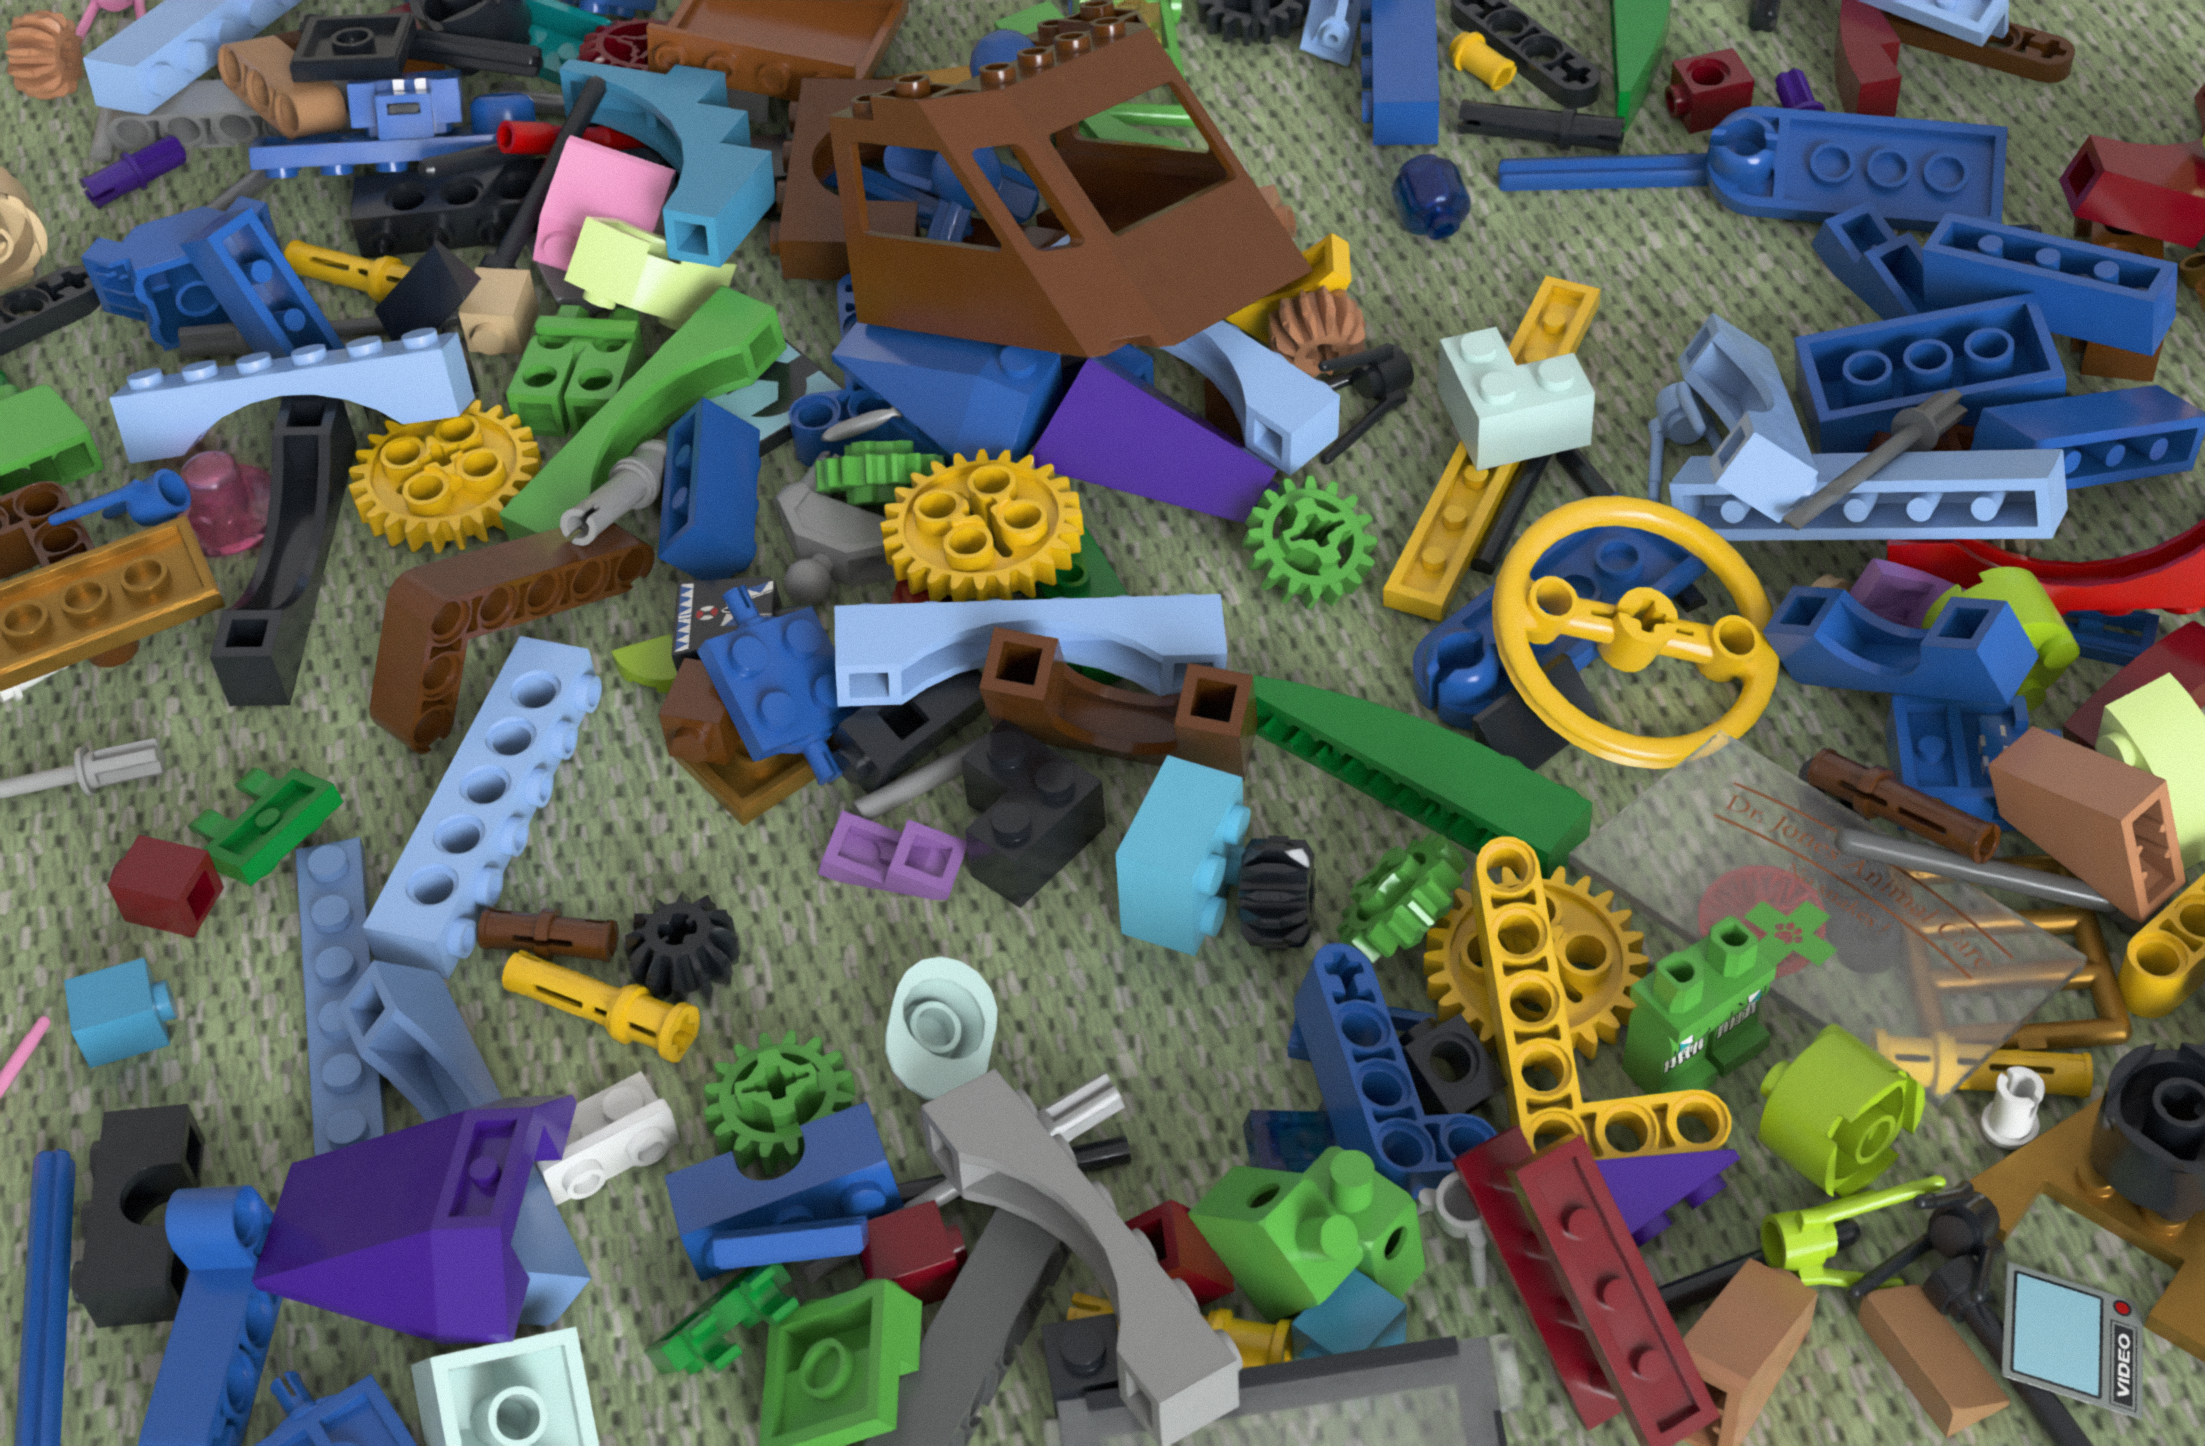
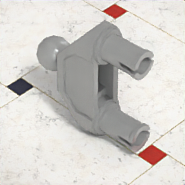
M830 451L821 452L816 461L830 458ZM837 454L832 456V458H842ZM815 463L799 482L785 485L774 498L782 529L797 559V562L793 563L786 571L784 589L789 598L799 605L814 603L816 605L823 601L829 595L832 580L855 587L895 579L893 565H887L880 526L881 522L886 521V518L832 499L835 493L816 492Z

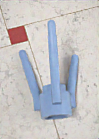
M1686 381L1673 383L1665 387L1658 393L1655 399V409L1658 417L1650 420L1647 425L1651 436L1648 500L1659 502L1665 439L1669 438L1677 444L1687 445L1705 436L1714 453L1723 443L1716 429L1713 416L1706 411L1703 398Z

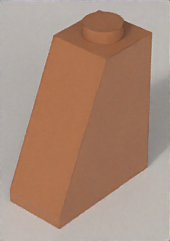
M2034 726L1988 764L1999 815L2129 918L2143 923L2186 883L2166 779Z
M1752 1258L1747 1260L1682 1339L1720 1415L1718 1419L1684 1438L1685 1442L1693 1446H1740L1811 1328L1818 1296L1817 1291L1805 1286L1796 1275L1787 1270L1769 1268Z

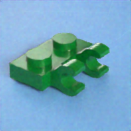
M253 767L234 785L237 790L248 794L255 802L235 821L223 817L212 809H205L187 826L191 832L202 836L208 842L203 850L209 852L217 872L252 887L260 878L272 872L278 862L307 835L318 830L324 820L344 801L333 783L299 769L292 768L279 780L270 776L265 771Z
M781 1263L748 1266L646 1348L644 1352L662 1374L677 1373L684 1368L688 1375L691 1376L705 1366L713 1373L718 1374L742 1354V1350L736 1343L731 1344L723 1337L733 1327L741 1322L745 1329H749L762 1320L775 1327L799 1308V1302L794 1296L788 1297L780 1290L792 1280L791 1276Z

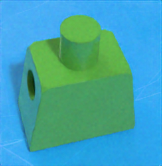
M13 384L0 386V497L40 481H52L63 486L105 469L87 425L50 385L40 384L25 391H22L20 387Z
M1330 1146L1303 1174L1315 1183L1337 1214L1347 1216L1355 1224L1358 1231V1244L1363 1249V1260L1355 1268L1399 1299L1425 1270L1416 1202L1408 1192L1376 1172L1374 1163L1367 1154L1358 1150H1343L1339 1146Z
M1233 1166L1187 1213L1266 1321H1274L1320 1305L1363 1260V1249L1358 1244V1231L1353 1221L1347 1216L1337 1214L1315 1183L1303 1173Z

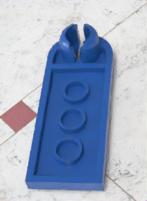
M522 93L483 94L475 97L470 105L472 126H453L452 132L436 133L433 138L379 141V137H366L365 131L314 134L295 139H289L285 136L256 137L248 148L251 170L264 169L265 178L270 179L296 177L301 167L320 166L321 175L354 173L353 168L356 167V164L375 163L376 172L409 170L408 164H410V161H421L423 158L496 143L497 129L502 121L536 122L535 104L528 95Z
M1765 106L1747 107L1729 114L1713 129L1707 152L1706 180L1712 194L1722 205L1746 216L1823 223L1826 219L1871 200L1891 229L1933 232L1946 212L2002 224L2008 127Z
M1615 492V493H1613L1611 496H1613V495H1621V494H1619L1618 492ZM1607 526L1574 532L1557 541L1540 556L1534 564L1530 576L1535 582L1545 576H1556L1568 582L1580 598L1616 605L1627 591L1637 587L1652 588L1663 593L1671 600L1707 572V565L1684 547L1660 535L1636 528ZM1496 583L1429 632L1420 641L1413 656V687L1420 702L1428 710H1431L1438 704V718L1462 729L1473 730L1472 718L1515 687L1501 661L1493 632L1492 600ZM1540 606L1543 611L1552 615L1547 609ZM1560 634L1553 642L1545 645L1529 642L1540 668L1563 652L1570 656L1579 672L1600 655L1596 641Z

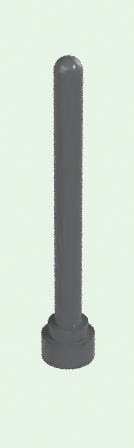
M1850 827L1839 830L1834 838L1836 849L1846 855L2107 913L2109 921L2118 923L2122 931L2137 934L2165 909L2166 901L2143 923L2129 918L2081 879L1989 859L1985 864L1980 863L1978 865L1971 862L1970 859L1948 849Z

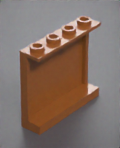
M683 0L667 26L654 23L647 25L649 72L667 74L675 65L725 72L726 88L799 101L802 78L871 80L909 11V0Z

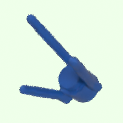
M159 469L142 481L134 479L117 490L51 514L48 517V522L50 525L56 526L104 509L102 511L104 519H111L128 512L137 524L145 527H154L176 519V516L187 510L191 504V493L185 481L176 472L169 469Z

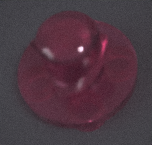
M206 451L189 459L184 464L180 476L191 493V504L187 510L176 517L187 516L204 557H223L247 549L261 548L267 525L271 475L254 466L236 464L233 457L221 451Z

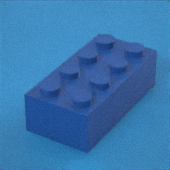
M2035 292L1794 337L1796 390L1816 454L1863 453L1876 431L1891 433L1892 420L1898 412L1909 407H1918L1938 391L1946 394L1951 389H1956L1963 395L1959 404L1967 409V414L1957 424L1976 427L1983 408L2062 398L2066 394L2067 376Z

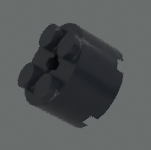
M410 0V9L423 30L528 45L532 40L529 32L532 23V13L525 0ZM450 66L455 69H460L461 76L464 77L475 75L481 71L477 69Z
M2181 1042L2179 1050H2155L2157 1043L2133 1049L2114 1066L2092 1129L2089 1161L2093 1169L2128 1200L2147 1209L2154 1210L2160 1217L2168 1221L2181 1222L2189 1220L2196 1212L2205 1210V1047L2198 1044Z

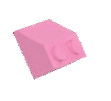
M570 135L565 143L540 213L533 260L567 271L586 216L618 218L638 228L664 236L665 228L662 208L672 195L676 170Z

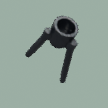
M1387 342L1372 350L1338 356L1319 362L1318 369L1321 372L1355 367L1353 371L1323 381L1333 391L1354 384L1356 390L1364 399L1374 398L1380 401L1321 456L1320 461L1322 464H1330L1391 409L1407 402V396L1403 389L1412 385L1414 372L1408 356L1399 346L1391 345V343Z
M1967 1180L1960 1181L1955 1187L1916 1195L1913 1200L1916 1208H1936L1929 1218L1928 1230L1909 1245L1863 1275L1847 1289L1850 1298L1858 1299L1928 1251L1936 1249L1942 1255L1953 1259L1962 1255L1978 1257L1969 1296L1973 1303L1983 1302L1990 1284L1995 1261L2005 1251L2004 1244L1996 1238L2000 1230V1216L1996 1206L1988 1197L1974 1191L1972 1183Z

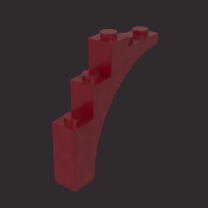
M2205 83L2194 97L2202 121V138L2205 135ZM2090 134L2059 178L2073 216L2194 249L2205 234V149L2202 138L2192 142L2154 145L2128 143Z

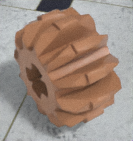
M35 10L34 13H24L23 16L14 17L11 24L12 30L7 31L5 35L8 41V50L4 54L8 57L9 61L7 73L14 76L16 90L24 91L27 97H37L40 100H55L56 97H65L68 93L76 92L78 86L77 79L83 78L84 73L81 68V60L85 56L81 53L82 37L76 35L74 21L66 19L63 13H53L51 10Z
M1325 285L1310 293L1300 289L1298 297L1294 299H1280V309L1268 314L1269 324L1267 328L1269 338L1267 341L1269 349L1281 354L1289 363L1313 378L1322 373L1332 377L1333 370L1321 372L1318 369L1320 361L1365 351L1364 341L1366 335L1364 328L1366 324L1361 309H1358L1356 301L1348 297L1345 289L1329 292Z

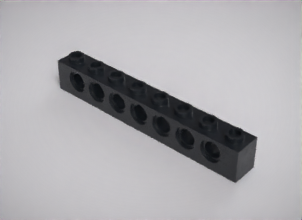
M787 134L750 137L751 148L772 152L776 195L778 180H787L788 173H784L782 162L784 140H787ZM650 147L617 150L676 170L664 157ZM545 158L518 160L431 180L421 177L418 171L354 177L350 220L361 256L363 258L427 252L437 240L448 250L479 246H499ZM676 170V175H675V180H674V185H673L672 193L674 192V190H675L676 187L678 186V182H679V178H680V176H679L677 170ZM776 201L761 219L781 216L777 212ZM539 220L535 225L532 233H536L538 231Z

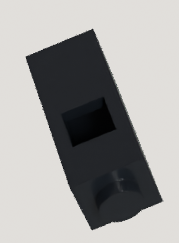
M978 668L962 672L926 688L904 704L863 706L838 725L830 747L833 759L843 771L842 776L852 784L858 783L867 794L895 780L984 713L986 706L979 689L983 674Z

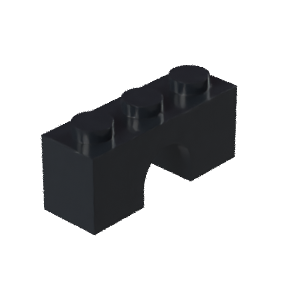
M188 1104L104 1112L100 1140L93 1141L90 1148V1169L94 1179L92 1199L85 1200L81 1208V1229L85 1239L83 1260L74 1263L71 1277L72 1292L76 1303L85 1306L97 1328L175 1320L189 1269L169 1244L165 1224L148 1226L141 1224L153 1209L168 1202L171 1195L177 1189L199 1188L205 1138Z

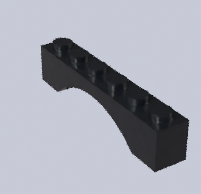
M319 395L283 396L272 433L270 502L261 553L253 577L244 594L233 606L222 611L210 654L211 662L229 706L291 704L349 477V468L352 465L357 446L343 399Z

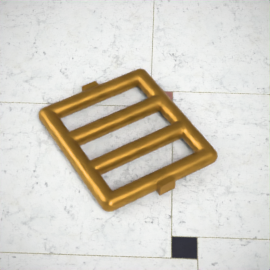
M2049 854L1991 857L1992 860L2080 879ZM1891 865L1882 869L1886 885L1887 882L1891 883L1887 887L1888 893L1890 894L1894 891V887L1899 889L1890 897L1893 912L1934 944L1989 940L1961 915L1936 916L1928 919L1926 923L1923 922L1921 919L1926 917L1917 918L1916 914L1910 912V909L1914 908L1913 902L1906 908L1902 905L1910 901V891L1926 889ZM1900 867L1930 889L1981 886ZM1902 892H1904V893L1906 894L1905 896H1908V897L1902 898V899L1899 901V903L1896 902L1895 900H1897L1899 897H1901V896L1903 895ZM2064 904L2065 907L1965 914L1993 939L2073 934L2082 961L1965 970L1973 977L1971 980L1961 971L1932 973L1925 945L1929 943L1896 919L1899 931L1898 957L1920 1041L1930 1042L1933 1035L1946 1036L1948 1040H1953L1955 1047L2016 1049L2036 1052L2122 1045L2128 1042L2132 1037L2133 1029L2096 911ZM1944 923H1952V924H1955V925H1947V926H1945V927L1942 929L1941 934L1943 935V937L1939 934L1938 929H1939V927H1940L1942 924H1944ZM2090 989L2099 1018L1947 1029L1939 1000Z

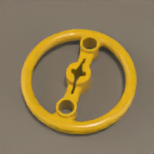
M1621 495L1594 496L1566 503L1544 514L1524 531L1506 556L1497 576L1492 600L1493 632L1499 656L1512 684L1526 704L1548 727L1573 745L1599 758L1626 766L1649 769L1685 767L1709 760L1737 741L1757 722L1769 704L1777 683L1780 659L1762 632L1774 613L1759 579L1743 557L1721 535L1700 520L1674 507L1644 498ZM1607 526L1641 529L1660 535L1684 547L1702 560L1719 577L1732 595L1742 617L1728 615L1720 618L1714 626L1678 619L1677 610L1671 600L1663 593L1652 588L1637 587L1629 590L1616 605L1578 597L1568 582L1556 576H1545L1535 582L1531 579L1530 573L1534 564L1548 548L1574 532ZM1540 606L1547 609L1552 615L1543 611ZM1560 634L1596 641L1597 649L1602 658L1613 668L1623 672H1637L1645 669L1657 655L1695 662L1700 673L1707 679L1717 683H1727L1737 677L1742 681L1743 688L1730 710L1719 720L1702 730L1681 736L1659 738L1633 735L1613 729L1589 717L1572 705L1546 677L1537 663L1529 642L1545 645L1553 642Z

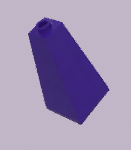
M1106 356L1087 358L1031 453L1034 456V464L1037 469L1051 463L1054 465V473L1241 523H1245L1253 507H1258L1257 503L1267 489L1276 493L1280 484L1272 480L1278 469L1277 467Z

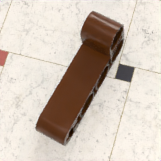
M40 481L0 497V580L36 565H40L43 568L96 548L80 518L56 526L49 524L48 517L51 514L73 506L65 489L60 484L52 481ZM140 640L88 658V660L93 665L101 668H112L122 665L132 659L138 652Z

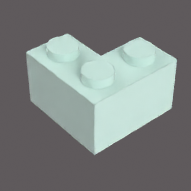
M1497 327L1439 339L1438 393L1476 471L1591 445L1595 391L1574 353L1516 366Z

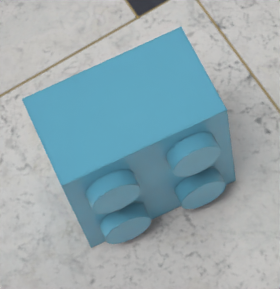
M1167 755L1115 854L1121 934L1192 956H1196L1205 935L1215 937L1218 934L1227 908V900L1224 897L1230 885L1240 887L1239 872L1242 868V854L1245 852L1244 837L1248 829L1251 813L1249 807L1243 806L1242 777Z

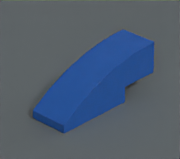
M1871 200L1824 220L1811 246L1830 271L1883 320L1947 309V307L1924 302L1922 247L1910 231L1897 237Z

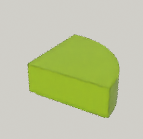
M671 633L611 650L614 664L619 674L630 683L634 681L645 686L655 687L657 692L668 693L677 675L671 656L673 642Z

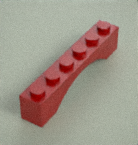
M2205 518L2189 530L2153 548L2119 558L2085 562L2041 560L2008 552L1982 539L1886 540V561L1932 574L1954 584H1959L1960 587L1966 590L1982 583L1983 581L1978 573L1998 567L2026 569L2032 572L2038 582L2044 587L2061 616L2069 611L2096 610L2098 613L2107 616H2124L2132 613L2135 609H2163L2168 613L2185 615L2196 613L2201 608H2205Z

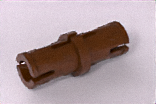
M486 907V910H483L478 926L480 948L484 950H524L529 953H535L536 957L550 962L553 961L554 955L601 960L602 962L610 963L611 956H614L619 941V927L616 920L608 919L605 921L562 916L561 911L554 908H544L538 914Z

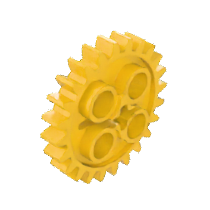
M476 399L458 417L401 425L394 421L386 420L384 424L388 434L386 436L369 434L367 438L371 449H362L355 452L359 465L349 468L353 482L349 485V489L362 524L369 523L372 535L375 537L386 533L390 546L394 547L407 538L411 552L419 550L427 541L432 543L435 553H440L446 541L454 540L456 546L460 550H464L467 544V537L475 535L485 543L489 541L487 529L491 526L505 530L498 514L541 471L540 466L543 463L538 444L534 441L530 426L522 427L519 415L513 414L505 418L501 405H496L484 413L481 400Z
M979 449L975 461L967 462L960 453H955L953 457L954 466L948 468L934 460L930 462L931 476L927 477L913 472L910 474L912 489L896 487L894 490L896 503L885 504L884 506L886 521L881 522L880 526L887 565H893L894 576L897 581L908 579L911 594H917L928 588L930 601L939 602L946 595L952 596L953 602H966L968 598H976L977 601H988L991 597L997 596L1001 600H1013L1012 593L1019 590L1026 596L1034 598L1036 597L1035 582L1040 581L1054 586L1057 584L1055 569L1070 570L1072 568L1071 554L1081 552L1080 535L1084 534V526L1078 492L1070 491V482L1067 476L1055 478L1054 465L1051 463L1035 470L1034 456L1030 454L1018 463L1011 462L1010 450L1006 449L997 460H989L985 449Z
M1559 866L1554 871L1550 880L1542 879L1572 1048H1577L1584 1056L1592 1060L1596 1058L1598 1038L1615 1045L1619 1039L1620 1024L1629 1025L1632 1009L1637 1006L1630 999L1631 985L1646 976L1649 958L1641 954L1644 941L1643 932L1629 931L1632 919L1631 910H1619L1611 913L1614 892L1608 890L1596 897H1592L1589 895L1591 877L1584 876L1574 886L1565 884V868ZM1502 867L1501 883L1496 885L1503 888H1512L1522 882L1521 879L1516 878L1511 869ZM1457 888L1454 890L1453 909L1451 908L1446 916L1436 921L1437 928H1430L1427 931L1426 950L1428 952L1424 953L1423 974L1430 977L1427 978L1426 995L1428 999L1439 1000L1437 1012L1439 1022H1446L1461 1013L1473 1032L1480 1037L1479 1041L1489 1054L1497 1045L1484 969L1474 964L1482 961L1471 893ZM1507 932L1498 937L1501 946L1512 954L1523 955L1534 949L1531 941L1525 935L1518 932ZM1579 962L1588 963L1596 967V969L1581 970L1572 964ZM1520 998L1509 1004L1514 1015L1525 1022L1534 1023L1546 1017L1544 1012H1534L1523 1007L1526 1004H1538L1529 998ZM1532 1065L1534 1071L1541 1070L1542 1066Z

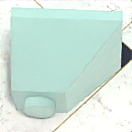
M576 1327L515 1339L513 1342L497 1343L431 1357L411 1364L423 1436L427 1446H599Z

